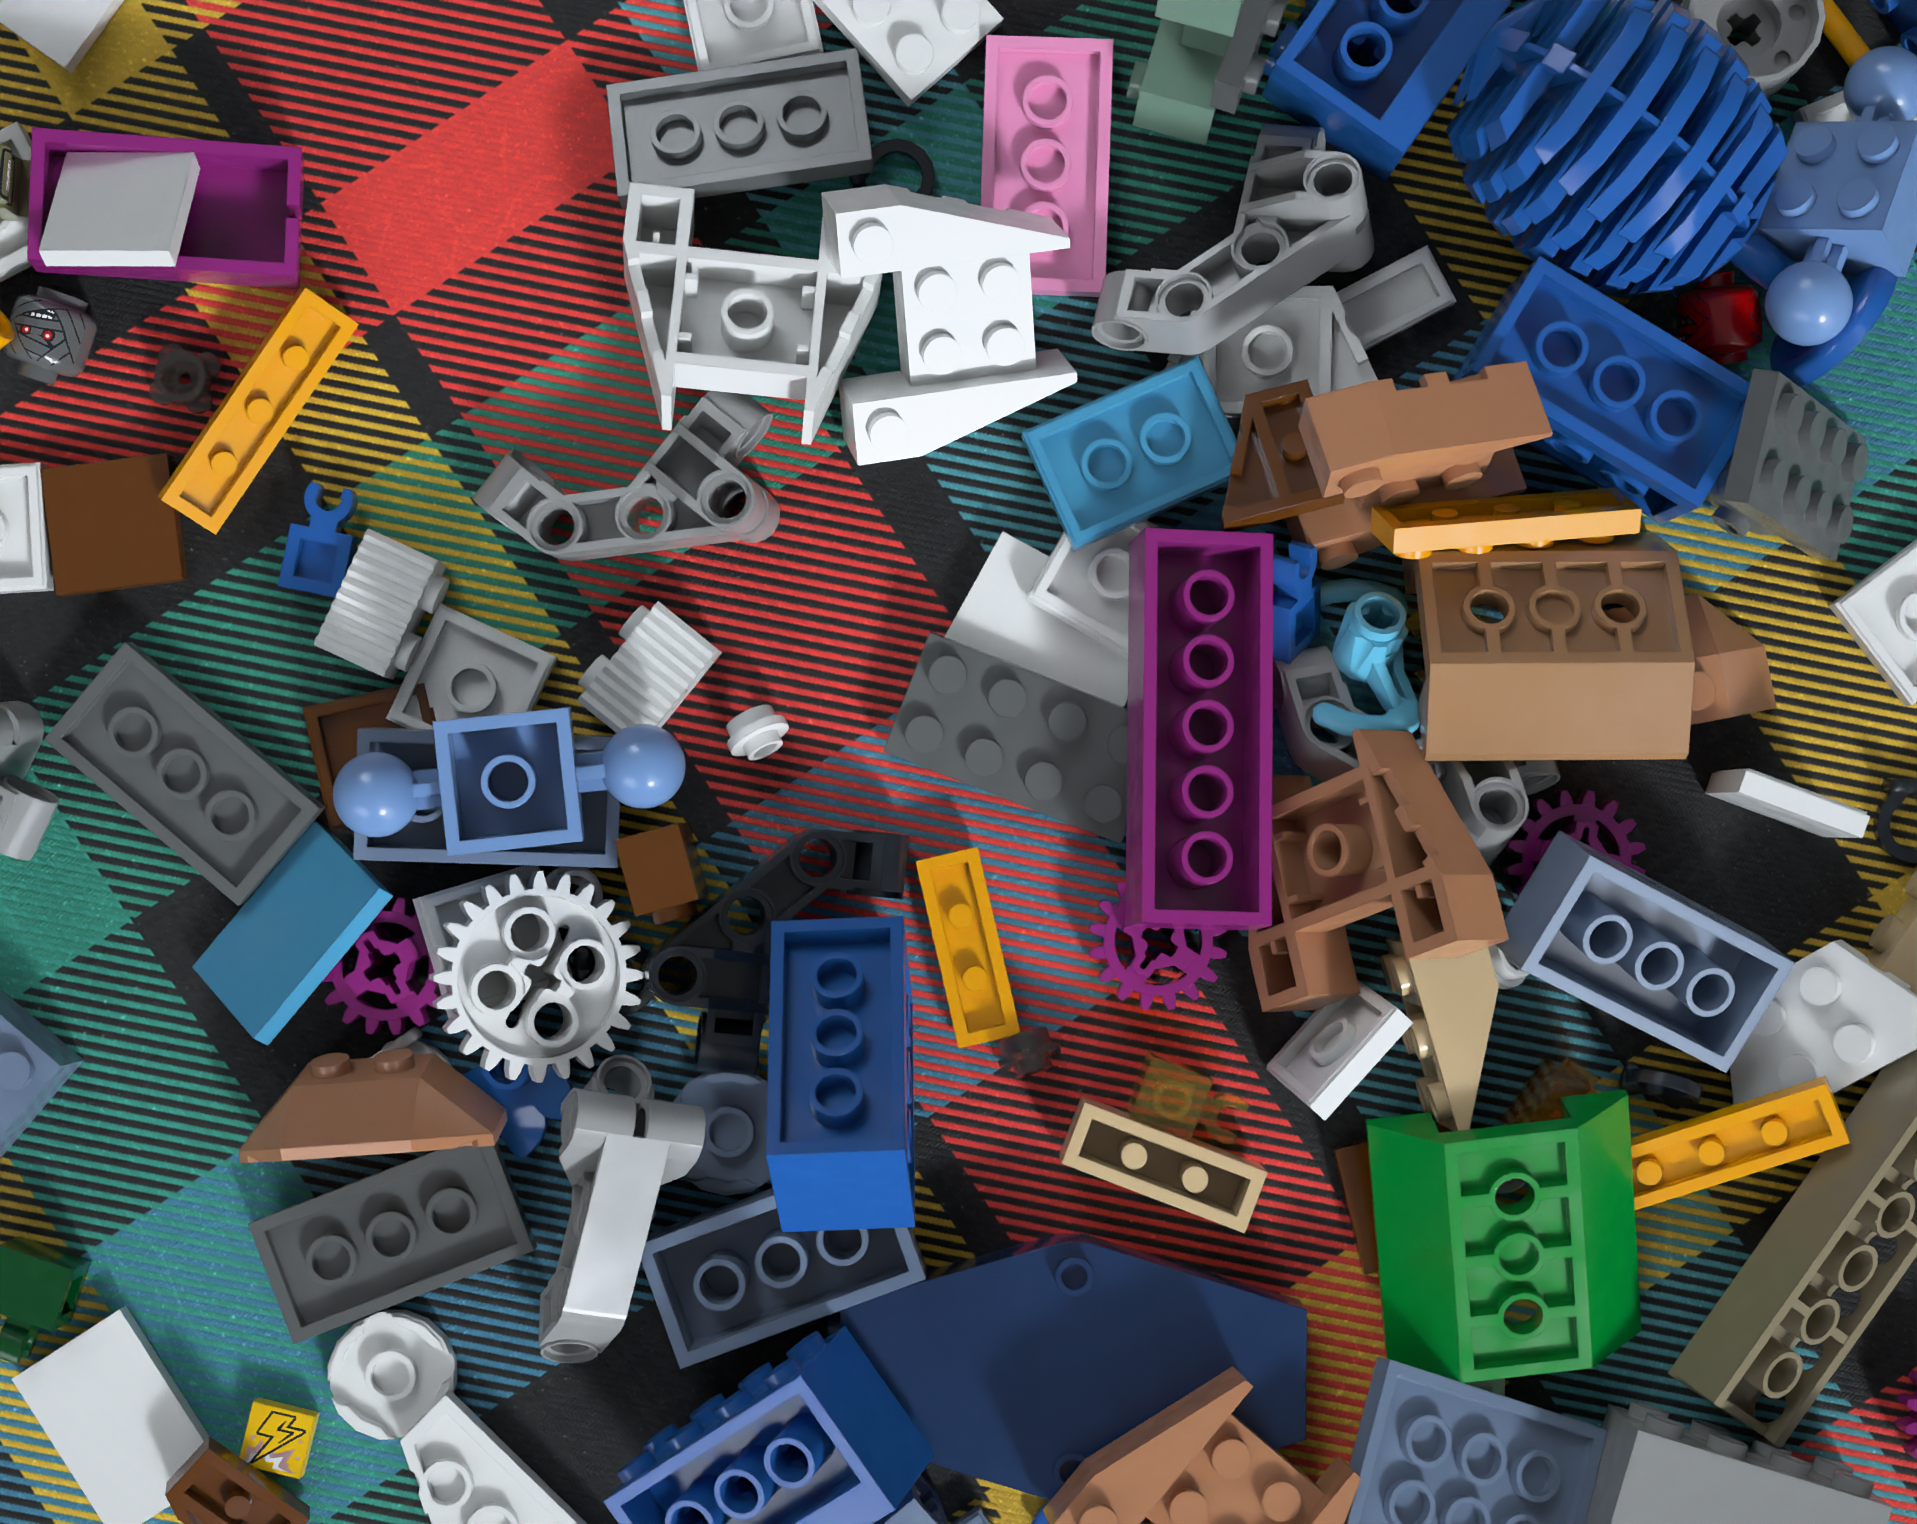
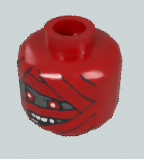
M1734 270L1714 272L1703 281L1696 283L1695 288L1684 290L1675 298L1678 340L1720 365L1748 360V350L1758 346L1763 339L1760 293L1758 288L1747 282H1735Z

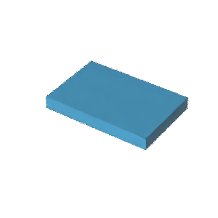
M1198 355L1027 429L1021 435L1073 552L1227 485L1237 443L1236 437Z
M315 820L192 968L252 1038L268 1046L391 900L393 895L360 860H353V853L333 832H330L329 828Z

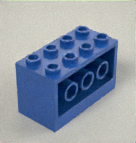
M1306 0L1307 5L1298 18L1303 23L1302 26L1299 27L1290 21L1268 54L1270 57L1265 64L1263 73L1268 75L1269 79L1262 97L1302 125L1324 128L1326 142L1342 153L1349 154L1357 160L1359 165L1386 182L1466 68L1475 48L1492 25L1502 17L1513 0Z
M1539 256L1509 285L1452 381L1479 374V371L1484 366L1527 361L1553 432L1551 437L1529 442V445L1600 488L1615 487L1642 508L1643 514L1660 524L1700 508L1734 451L1750 382Z
M903 916L771 921L766 1159L782 1232L915 1227L913 995Z
M843 1326L825 1339H823L819 1331L813 1332L793 1346L786 1353L788 1359L777 1367L773 1368L769 1362L763 1364L740 1381L737 1385L740 1390L727 1399L719 1393L699 1406L689 1416L692 1421L679 1430L673 1423L659 1431L642 1446L644 1452L634 1457L616 1473L622 1482L603 1502L619 1524H873L898 1507L933 1459L935 1453L846 1326Z

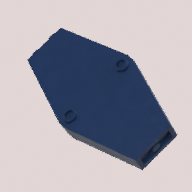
M1058 1233L926 1271L925 1280L828 1315V1336L846 1326L935 1453V1456L930 1461L931 1464L1048 1500L1054 1497L1084 1459L1232 1366L1253 1385V1388L1232 1413L1274 1449L1306 1440L1307 1309L1299 1299L1091 1235Z

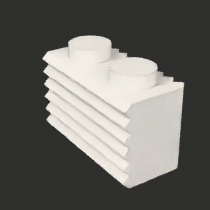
M368 528L364 533L362 542L358 546L357 553L353 557L352 564L347 570V575L342 580L336 598L331 604L325 622L315 638L314 645L385 678L394 680L399 669L408 672L423 640L422 637L415 635L425 611L435 614L439 603L442 604L447 593L450 581L442 577L447 565Z
M659 601L652 607L651 611L644 605H641L621 628L619 635L626 641L612 656L611 660L602 654L583 674L578 684L586 691L577 701L616 733L636 724H650L662 728L722 652Z

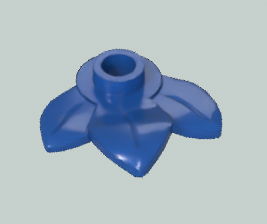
M502 1058L490 1071L478 1066L463 1076L506 1108L507 1122L500 1135L513 1154L521 1159L531 1154L544 1139L548 1127V1118L562 1120L561 1103L573 1087L568 1078L563 1079L556 1074L551 1064H547L546 1074L542 1083L531 1080L527 1064H524L516 1080L508 1079L504 1074L505 1059Z

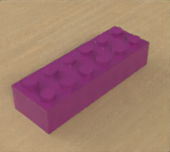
M1144 528L1129 543L1125 927L1256 930L1272 926L1273 534Z

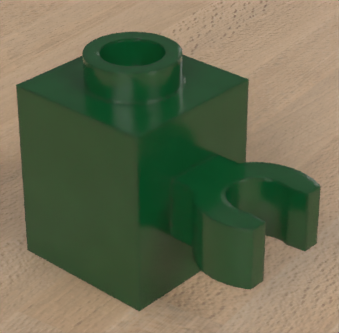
M21 1236L0 1245V1314L7 1316L6 1322L0 1331V1359L18 1364L21 1356L25 1358L30 1357L37 1339L38 1327L54 1331L72 1321L92 1260Z

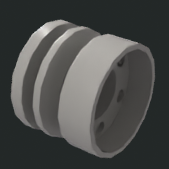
M1683 0L1681 6L1690 12L1691 22L1694 18L1702 19L1721 35L1723 45H1731L1748 65L1750 74L1747 78H1754L1756 83L1759 82L1767 98L1777 93L1808 60L1820 43L1826 18L1823 0ZM1740 30L1747 39L1733 46L1727 37Z

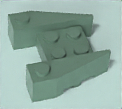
M1244 0L1157 1L1155 17L1161 18L1149 61L1147 63L1136 60L1126 96L1127 98L1138 100L1133 126L1206 145L1216 108L1210 106L1215 79L1230 38L1233 37Z

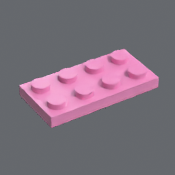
M986 35L981 206L1004 211L1005 208L1051 217L1070 238V248L1029 253L1032 295L1099 297L1103 279L1106 276L1113 39Z

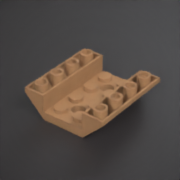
M1654 532L1615 535L1613 541L1603 544L1586 543L1578 539L1554 540L1553 546L1544 549H1531L1517 544L1493 545L1492 551L1483 554H1469L1456 549L1433 550L1429 557L1423 559L1402 558L1405 593L1417 594L1426 674L1418 701L1424 761L1686 759L1689 753L1695 657L1678 553L1676 549ZM1611 603L1622 605L1632 613L1634 620L1628 623L1615 622L1603 613L1601 607ZM1479 604L1491 605L1502 613L1504 620L1494 624L1484 623L1472 614L1470 608Z

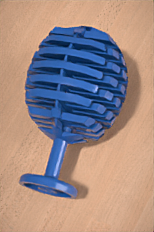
M1527 0L1497 20L1471 54L1452 105H1459L1467 94L1466 101L1446 130L1454 158L1457 157L1458 162H1466L1467 164L1462 171L1463 181L1475 202L1483 204L1487 199L1485 203V216L1488 218V221L1500 235L1506 237L1510 232L1511 243L1515 246L1514 248L1527 259L1534 262L1541 256L1596 290L1603 292L1622 290L1621 292L1626 294L1663 292L1688 282L1690 284L1698 283L1729 261L1768 291L1774 278L1782 270L1796 263L1756 230L1777 176L1772 175L1788 154L1782 130L1778 123L1773 127L1772 119L1769 116L1772 110L1769 100L1760 83H1756L1754 78H1747L1750 74L1748 65L1731 45H1723L1721 35L1702 19L1694 18L1691 22L1690 12L1681 5L1671 0H1659L1658 3L1655 0ZM1870 267L1855 275H1844L1852 290L1853 308L1848 323L1843 330L1831 340L1814 346L1792 344L1777 334L1770 352L1772 371L1781 372L1799 387L1813 382L1830 371L1860 343L1876 323L1893 294L1897 276L1882 267Z

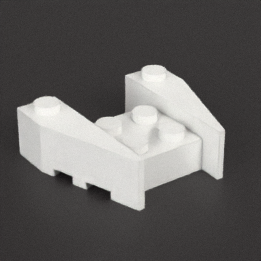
M630 182L623 234L624 278L662 430L672 431L676 387L805 400L801 444L811 445L878 305L882 273L841 279L827 257L824 218H822L818 260L692 247L695 189Z
M887 184L821 192L827 257L841 279L893 272L901 371L845 378L841 380L839 385L843 437L858 465L923 456L1077 382V372L1058 349L1035 352L1029 253L1070 248V238L1051 217L1005 208L1004 211L968 204L963 199L947 196L938 198L913 193L907 188Z

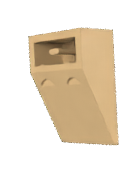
M1401 935L1387 938L1385 941L1389 954L1380 956L1381 966L1390 992H1399L1406 1010V1016L1413 1022L1402 1035V1040L1408 1054L1416 1053L1422 1066L1424 1077L1416 1079V1088L1422 1108L1425 1113L1430 1112L1431 1115H1434L1437 1123L1452 1131L1469 1130L1499 988L1489 949L1487 947L1459 958L1406 959Z

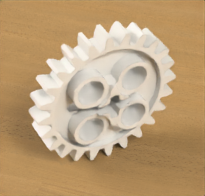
M532 871L527 889L523 888L516 874L505 875L504 882L505 894L500 895L490 884H483L480 888L485 904L482 907H478L469 901L462 900L459 906L468 919L464 925L450 922L443 924V928L455 938L452 947L439 946L433 948L432 952L448 961L447 970L429 974V980L447 985L448 993L432 1002L433 1007L437 1009H453L455 1015L442 1028L448 1034L463 1030L467 1032L458 1049L461 1053L468 1055L475 1052L481 1046L485 1048L481 1057L480 1067L490 1071L504 1058V1074L506 1078L516 1080L524 1064H527L531 1080L542 1083L546 1074L547 1064H551L556 1074L566 1079L570 1076L569 1059L574 1057L583 1066L591 1068L594 1066L590 1047L595 1044L611 1052L615 1049L611 1038L606 1033L611 1026L625 1030L630 1029V1023L619 1014L621 1005H640L641 999L625 990L627 982L642 979L644 974L639 970L626 968L625 960L641 951L639 945L621 944L619 937L630 928L631 924L629 921L608 922L607 918L615 906L613 900L605 899L594 906L590 904L595 887L592 884L584 883L572 895L570 894V875L558 874L550 889H547L543 871ZM529 913L537 919L540 925V935L538 941L532 947L520 950L514 945L510 930L513 922L519 916ZM561 925H566L568 927L567 936L556 947L543 968L544 974L550 977L549 984L545 988L539 986L531 988L521 1008L518 1022L512 1028L507 1027L506 1019L508 1015L520 1003L531 986V979L524 975L526 967L529 964L541 966L544 963L553 945L556 931ZM585 945L592 951L595 957V967L588 978L582 981H575L570 977L567 970V960L574 949ZM491 971H500L508 982L506 997L501 1003L486 1007L478 997L477 988L479 982L485 974ZM555 1002L563 1013L561 1029L551 1037L542 1038L537 1033L534 1025L536 1013L543 1005Z

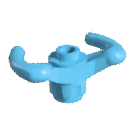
M1343 578L1321 582V607L1332 603L1351 602L1345 612L1332 651V657L1337 668L1350 679L1368 683L1387 713L1384 715L1359 714L1323 702L1316 705L1313 709L1312 717L1314 722L1336 733L1353 737L1352 732L1357 729L1411 731L1413 733L1418 729L1420 721L1418 701L1404 671L1403 643L1409 631L1405 626L1408 605L1404 595L1396 587L1374 580Z

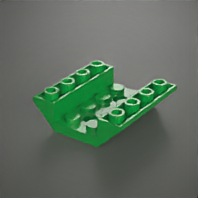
M1625 1090L1560 1097L1561 1119L1439 1133L1430 1112L1365 1120L1384 1345L1387 1359L1461 1383L1590 1369L1642 1331L1628 1094ZM1522 1179L1529 1183V1190L1526 1196L1519 1202L1504 1204L1495 1199L1496 1191L1505 1181ZM1530 1299L1537 1303L1536 1312L1526 1321L1515 1323L1504 1318L1507 1307L1514 1301Z

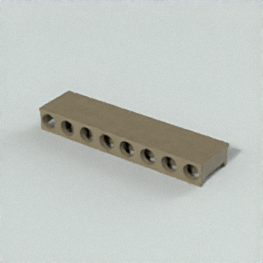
M1917 1050L1882 1068L1845 1121L1850 1135V1143L1822 1153L1668 1372L1673 1378L1738 1422H1743L1780 1449L1917 1256V1212H1915V1199L1911 1193L1906 1191L1909 1185L1915 1181L1917 1182ZM1877 1234L1886 1239L1896 1237L1897 1249L1894 1256L1888 1262L1877 1265L1878 1254L1875 1248L1868 1244L1869 1241ZM1838 1287L1847 1292L1859 1290L1860 1301L1855 1311L1846 1317L1840 1318V1306L1836 1300L1831 1298L1833 1292ZM1800 1340L1808 1345H1817L1822 1342L1823 1353L1819 1362L1810 1369L1802 1370V1358L1793 1351ZM1763 1393L1769 1398H1780L1785 1395V1409L1779 1418L1768 1423L1760 1422L1756 1419L1755 1405Z

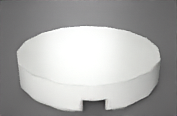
M406 1309L380 1310L358 1320L337 1341L328 1363V1381L330 1380V1390L333 1394L332 1401L338 1414L356 1431L379 1440L403 1437L449 1389L454 1393L457 1385V1358L447 1335L429 1318Z

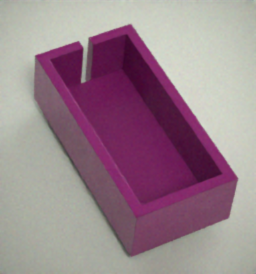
M32 127L27 260L36 272L299 289L302 242L300 220H302L304 189V157L302 147ZM67 152L195 153L200 171L175 267L45 265L40 255L39 247Z

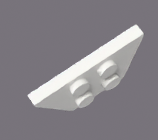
M1304 286L1211 349L1196 354L1202 363L1226 417H1241L1245 395L1305 379H1308L1313 396L1378 380L1333 286ZM1170 354L1167 358L1169 362L1166 368L1196 355Z
M1843 940L1833 941L1799 960L1793 966L1730 1067L1733 1105L1822 1076H1826L1832 1093L1835 1094L1917 1050V995L1909 990L1911 988L1910 985L1892 973L1881 971L1870 964L1867 956Z

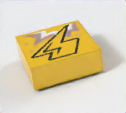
M258 1397L252 1403L239 1457L256 1469L300 1479L306 1471L320 1412Z

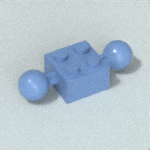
M1884 46L1872 49L1860 56L1851 66L1844 82L1843 92L1845 104L1855 119L1854 121L1795 123L1787 145L1788 154L1780 164L1776 181L1757 226L1760 234L1796 262L1782 270L1774 278L1768 288L1765 299V311L1770 326L1781 338L1792 344L1800 346L1819 345L1831 340L1843 330L1848 323L1853 308L1852 290L1844 275H1855L1870 267H1882L1895 276L1906 277L1917 245V120H1914L1917 117V56L1904 48Z
M571 707L433 722L438 768L412 771L404 761L394 755L383 752L361 754L346 763L338 773L333 786V803L339 818L347 827L358 834L368 837H384L400 831L411 821L416 810L442 808L447 856L581 842L584 840L580 793L608 790L618 801L630 807H656L668 801L678 791L684 779L686 764L683 750L678 741L666 730L650 724H636L620 730L609 740L603 751L576 753Z

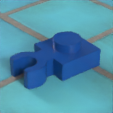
M311 482L304 495L306 510L311 515L309 527L290 524L278 586L336 598L342 580L347 575V570L352 564L358 543L357 537L342 534L341 529L342 525L355 514L358 498L356 492L343 488L340 505L332 511H325L321 504L324 486Z
M1295 540L1289 543V558L1278 555L1273 557V583L1276 585V594H1273V660L1290 664L1320 635L1321 580L1313 578L1317 565L1316 546Z

